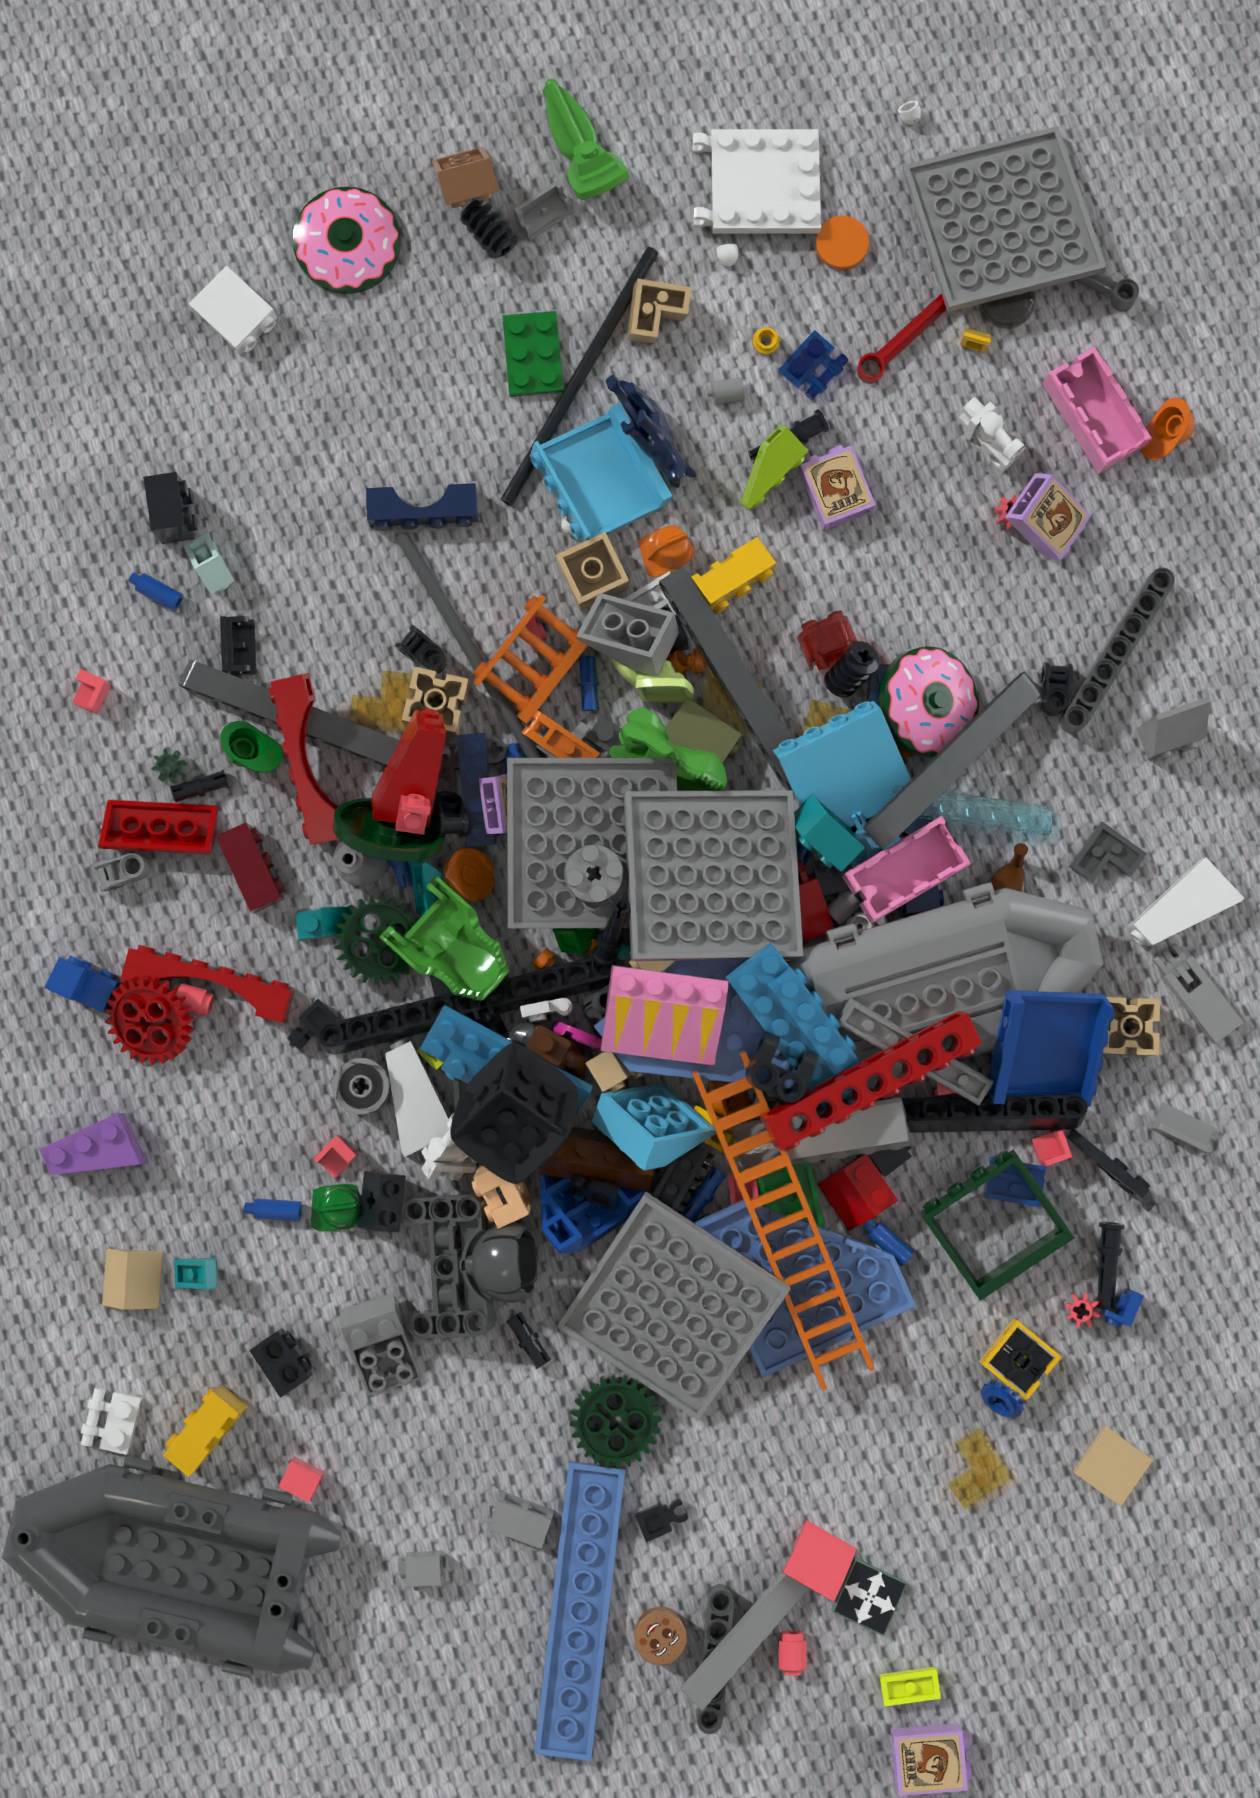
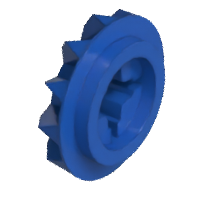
M989 1381L983 1385L980 1392L981 1397L992 1411L1010 1418H1016L1022 1414L1024 1401L1019 1398L1017 1392H1013L1010 1387L1004 1386L1002 1382L995 1383L994 1381Z

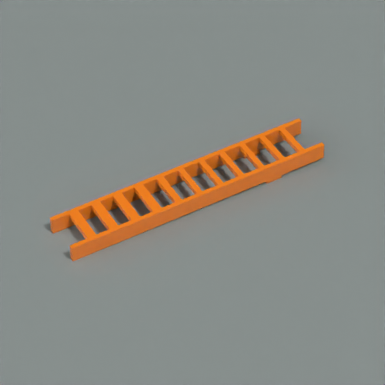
M742 1051L739 1054L746 1069L750 1061L747 1053ZM698 1071L691 1072L775 1277L789 1286L828 1270L834 1289L793 1305L789 1293L784 1298L822 1391L826 1390L827 1386L818 1366L860 1349L869 1371L874 1370V1365L787 1152L784 1149L779 1150V1156L739 1172L733 1157L771 1142L769 1134L765 1130L729 1146L726 1142L723 1130L769 1111L762 1091L750 1085L746 1077L706 1093ZM753 1087L759 1101L758 1103L717 1119L711 1104ZM786 1167L792 1183L750 1200L744 1186L745 1183ZM796 1192L802 1210L761 1227L754 1209ZM806 1218L813 1236L772 1253L765 1234ZM817 1244L824 1262L782 1279L776 1260ZM835 1297L839 1298V1306L841 1311L845 1312V1315L809 1330H803V1323L797 1313ZM846 1323L850 1324L856 1341L814 1357L808 1339Z

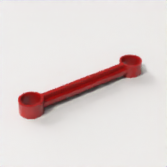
M942 293L877 353H867L860 358L857 366V375L861 381L867 384L878 382L883 376L885 366L947 310ZM868 360L877 362L880 367V373L873 377L865 375L861 369L863 362Z

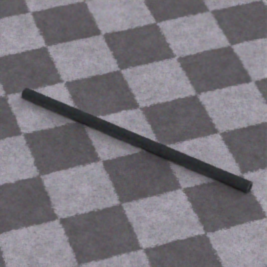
M647 246L534 442L538 441L541 445L550 441L632 301L634 284L637 279H644L657 258L659 253L654 248ZM533 444L500 499L509 506L514 504L535 468L530 458Z

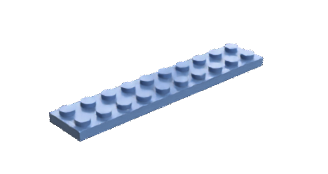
M569 1461L534 1754L586 1761H591L625 1476L624 1467L617 1469L616 1466H608V1468H605V1465Z

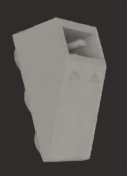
M394 1292L340 1310L341 1331L368 1397L422 1379Z

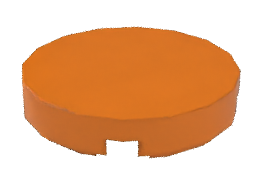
M845 215L834 216L825 221L821 226L820 233H817L815 241L816 253L825 265L840 271L850 270L858 266L867 254L869 247L868 232L864 225L853 217Z
M477 848L458 849L447 857L443 866L444 882L467 903L483 900L492 892L495 885L493 863L485 853Z

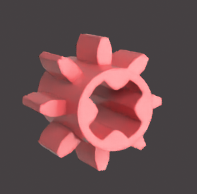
M1015 494L1009 500L1002 497L1000 500L1002 507L997 506L993 513L999 514L996 524L1003 523L1006 525V531L1012 526L1005 517L1007 510L1010 511L1017 501Z
M1088 1292L1081 1299H1079L1076 1293L1073 1294L1075 1303L1065 1304L1066 1308L1071 1309V1314L1066 1319L1074 1318L1077 1321V1328L1085 1321L1091 1327L1093 1325L1091 1317H1100L1101 1315L1095 1311V1306L1098 1305L1099 1301L1091 1302ZM1082 1303L1086 1304V1310L1090 1311V1314L1086 1313L1083 1317L1079 1316L1080 1311L1075 1309Z

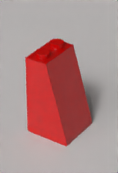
M425 708L422 711H414L372 793L373 820L396 823L401 795L418 794L430 801L431 810L427 816L425 826L429 828L446 738L443 714H439L438 711Z

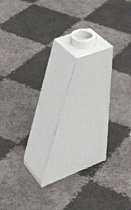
M1205 857L1196 862L1128 926L1132 931L1130 936L1141 946L1143 944L1146 947L1154 945L1241 902L1244 897Z
M402 1039L390 1045L391 1051L385 1053L401 1151L403 1156L407 1157L423 1149L425 1146H429L432 1138L443 1137L449 1130L447 1122L450 1116L417 1052L414 1042L406 1043L405 1039Z

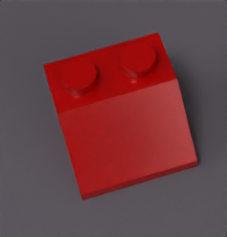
M860 1154L817 1184L848 1231L876 1217L898 1202V1199L873 1162L865 1154Z

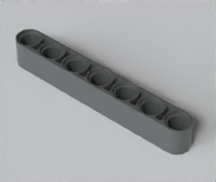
M1165 567L1155 569L1144 581L1073 695L1070 704L1063 711L1060 717V726L1065 732L1070 734L1077 733L1089 723L1174 586L1175 576L1170 569ZM1154 577L1161 578L1164 581L1165 587H1157L1154 583ZM1140 600L1147 601L1150 604L1151 610H1143L1140 606ZM1126 623L1135 625L1136 634L1127 631ZM1112 645L1121 648L1122 657L1115 656L1112 653ZM1098 668H1103L1107 671V680L1101 679L1098 676ZM1083 691H1090L1093 694V703L1084 700ZM1073 713L1079 717V726L1070 723L1068 719L1069 714Z

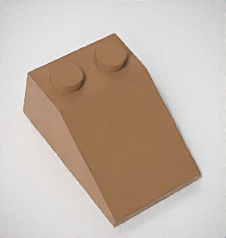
M483 147L431 160L445 205L451 204L452 208L464 206L467 204L468 199L477 197L478 201L492 198L494 192L499 191L491 159Z

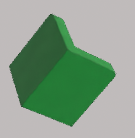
M553 928L559 949L563 953L583 955L593 942L591 940H597L599 934L598 928Z

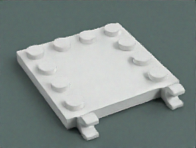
M711 129V136L705 133H693L692 152H711L712 211L704 207H695L693 215L694 227L712 226V234L820 233L819 129Z

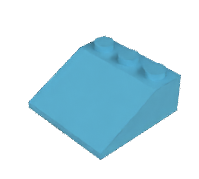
M665 1083L601 1093L592 1122L601 1132L608 1136L621 1151L625 1152L644 1171L668 1165L716 1133L714 1127Z

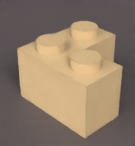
M637 279L633 287L627 340L654 344L658 338L660 318L684 321L689 311L692 287Z
M604 1051L586 1062L602 1092L606 1090L615 1092L625 1086L623 1080L632 1075L634 1079H637L645 1074L629 1071L614 1052Z

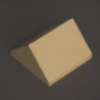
M107 1248L102 1305L123 1310L158 1309L163 1251Z

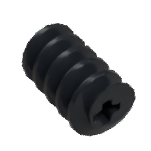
M476 199L463 210L460 220L463 225L467 226L469 233L474 234V239L480 242L481 248L487 250L486 253L489 258L503 257L519 241L518 237L514 236L508 239L512 230L507 228L502 231L505 226L504 220L495 222L499 217V213L495 211L489 214L492 209L491 203L482 206L484 200L478 201Z
M864 641L853 643L846 653L836 661L835 665L826 672L824 676L826 688L838 697L845 698L853 695L879 667L880 659L875 648Z

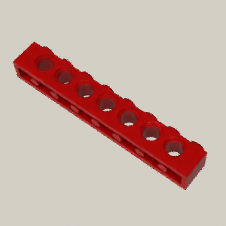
M957 1011L805 1091L802 1098L798 1101L784 1102L759 1116L773 1145L779 1150L789 1151L799 1146L800 1140L805 1137H816L825 1132L826 1126L834 1122L835 1124H840L847 1121L851 1117L850 1114L856 1110L864 1111L873 1107L876 1104L875 1100L883 1096L891 1097L901 1091L900 1087L907 1083L915 1084L924 1080L926 1073L934 1069L935 1071H940L951 1065L950 1061L958 1056L964 1058L973 1054L976 1051L975 1047L981 1045L982 1042L969 1014ZM950 1035L952 1039L951 1046L944 1050L942 1042L945 1037ZM926 1049L927 1057L923 1062L919 1063L917 1055L920 1050ZM897 1062H901L902 1071L899 1075L894 1076L892 1068ZM876 1075V1086L872 1089H868V1079L871 1076ZM851 1088L852 1098L848 1102H843L842 1093L846 1089ZM821 1102H826L827 1111L823 1115L818 1116L816 1113L817 1106ZM797 1115H801L802 1124L797 1129H792V1119Z

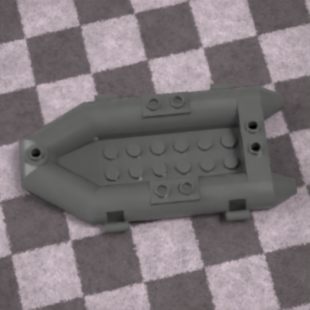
M126 1456L123 1467L108 1464L16 1500L2 1559L69 1625L85 1628L82 1636L83 1639L111 1645L115 1635L224 1661L222 1672L250 1678L253 1668L282 1674L312 1665L315 1648L293 1629L295 1615L297 1614L309 1558L338 1551L342 1533L319 1513L292 1507L293 1494L264 1488L262 1499L155 1475L153 1474L155 1462ZM129 1468L144 1471L147 1473L145 1474V1476L130 1472ZM267 1500L285 1504L284 1508H281L273 1505H268Z

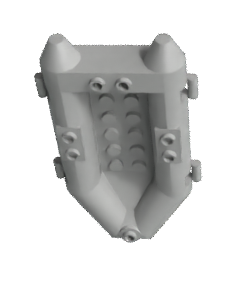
M989 882L963 890L965 900L859 932H857L854 923L827 931L829 941L803 948V957L801 959H790L787 964L793 970L798 968L808 980L805 984L807 990L815 991L824 1002L821 1009L826 1016L831 1013L836 1020L850 998L912 1034L957 1011L968 1013L982 1044L975 1047L976 1051L973 1054L964 1058H960V1056L955 1058L960 1061L994 1050L1006 990L1080 993L1104 965L1091 910L1008 888L994 891L992 883ZM842 1026L837 1029L842 1037L847 1035L857 1047L853 1053L856 1055L859 1063L883 1051ZM950 1035L945 1037L942 1042L944 1050L951 1046L952 1039ZM897 1062L893 1066L892 1073L894 1076L901 1073V1062ZM876 1075L868 1079V1088L872 1089L876 1086Z

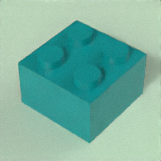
M813 794L794 812L795 833L800 838L799 841L809 851L814 850L819 855L818 858L827 867L831 868L834 865L842 872L865 848L851 828Z

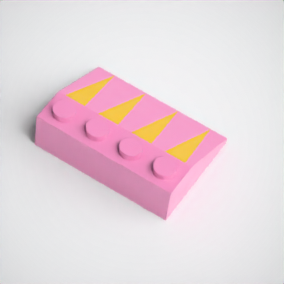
M612 965L601 1051L714 1066L729 981Z

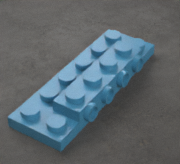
M771 942L725 977L763 1030L780 1037L777 1049L792 1069L803 1049L806 1048L819 1055L818 1063L807 1085L808 1090L859 1063L856 1055L853 1053L857 1049L853 1041L847 1035L844 1037L840 1035L837 1031L841 1027L839 1022L831 1013L826 1016L821 1009L824 1005L823 1000L815 991L810 993L805 987V984L808 982L807 978L798 968L793 970L789 967ZM851 1088L846 1089L842 1093V1099L852 1092ZM826 1102L819 1104L823 1110L827 1109Z
M444 1005L420 1049L444 1062L441 1069L446 1072L448 1078L454 1081L462 1080L469 1084L472 1078L501 1049L513 1042ZM553 1065L565 1074L578 1089L577 1114L591 1093L593 1086Z

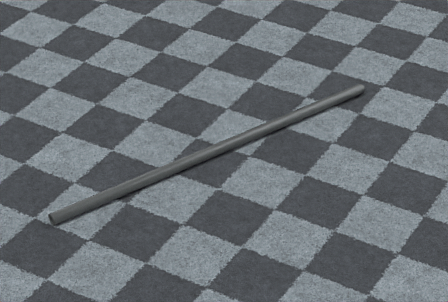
M404 532L398 535L396 541L473 669L476 670L482 661L485 662L409 534ZM483 680L482 684L518 744H520L526 757L543 758L534 742L521 733L525 727L507 697Z

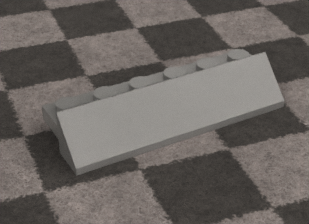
M901 1097L875 1101L876 1104L873 1107L864 1111L858 1109L851 1113V1117L847 1121L840 1124H835L834 1122L826 1126V1130L816 1137L807 1136L800 1140L799 1146L786 1151L791 1164L816 1163L820 1160L831 1158L843 1159L850 1155H869L876 1151L900 1150L904 1147L912 1146ZM827 1109L818 1110L816 1113L818 1116H821ZM797 1115L792 1119V1129L800 1127L802 1117ZM762 1120L744 1122L733 1126L735 1143L765 1131L766 1128ZM771 1141L738 1155L740 1168L748 1169L779 1156L780 1152Z

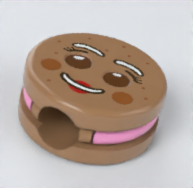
M659 1606L645 1611L639 1617L635 1626L634 1640L638 1653L645 1661L658 1666L669 1665L677 1661L684 1653L688 1639L687 1629L683 1618L676 1611L668 1607Z

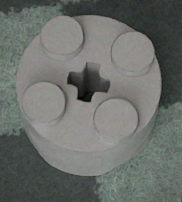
M588 845L576 850L570 855L564 867V880L568 890L573 896L585 902L607 900L617 892L623 878V867L619 858L610 849L600 845ZM596 866L599 869L597 873L600 875V878L589 881L587 879L589 874L586 870L587 868L593 869Z
M352 1059L342 1065L333 1078L332 1090L335 1099L344 1110L352 1114H371L382 1109L392 1093L388 1070L381 1063L373 1059ZM364 1078L365 1083L369 1085V1089L364 1090L363 1094H361V1089L356 1088V1085L361 1083Z

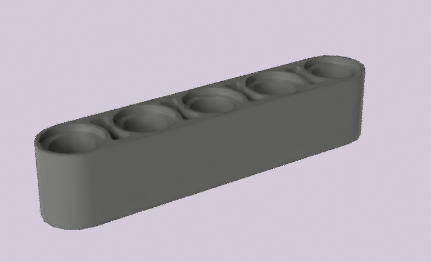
M716 1584L708 1591L701 1664L732 1630L734 1599L730 1588L723 1584ZM718 1594H724L728 1597V1601L726 1604L718 1606L713 1603V1598ZM715 1623H721L725 1626L724 1632L719 1635L710 1632V1628ZM726 1684L703 1711L696 1706L697 1725L703 1733L714 1734L722 1726ZM711 1711L717 1717L712 1722H705L701 1718L705 1712Z

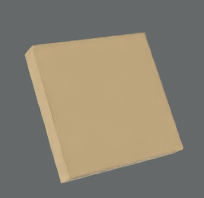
M1104 1425L1073 1472L1122 1507L1153 1460Z

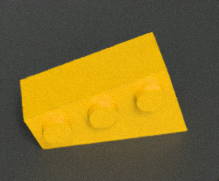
M758 537L731 552V556L721 563L716 561L711 564V570L702 576L698 573L692 576L693 581L711 610L717 615L730 606L728 602L737 596L738 599L743 598L751 592L752 588L750 586L760 581L762 584L774 575L773 570L777 563Z
M223 1384L217 1389L212 1387L202 1398L204 1403L199 1410L196 1411L194 1409L184 1420L183 1423L186 1426L181 1433L175 1432L165 1444L168 1449L163 1456L188 1477L194 1474L248 1407L245 1402Z

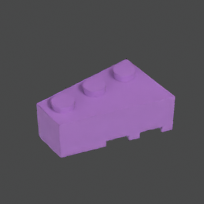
M116 1113L39 1149L51 1175L147 1164L125 1113Z

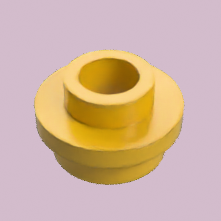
M764 327L755 332L753 347L758 353L769 355L774 353L779 347L780 338L774 329ZM769 338L771 344L765 346L761 343V340Z

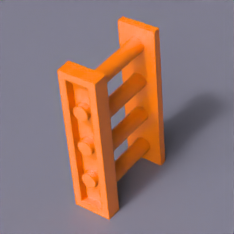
M542 594L538 598L534 595L524 606V609L527 611L487 664L482 661L473 672V675L476 676L473 681L475 685L479 686L485 680L518 705L517 709L519 712L517 716L526 724L588 646L577 640L578 629L574 631L542 605L546 600V597ZM534 614L568 639L567 643L570 644V647L564 654L561 651L557 653L525 628V625ZM517 636L551 661L550 665L553 666V669L547 676L544 673L542 675L508 649ZM500 658L534 683L536 690L531 697L527 695L524 697L491 671Z

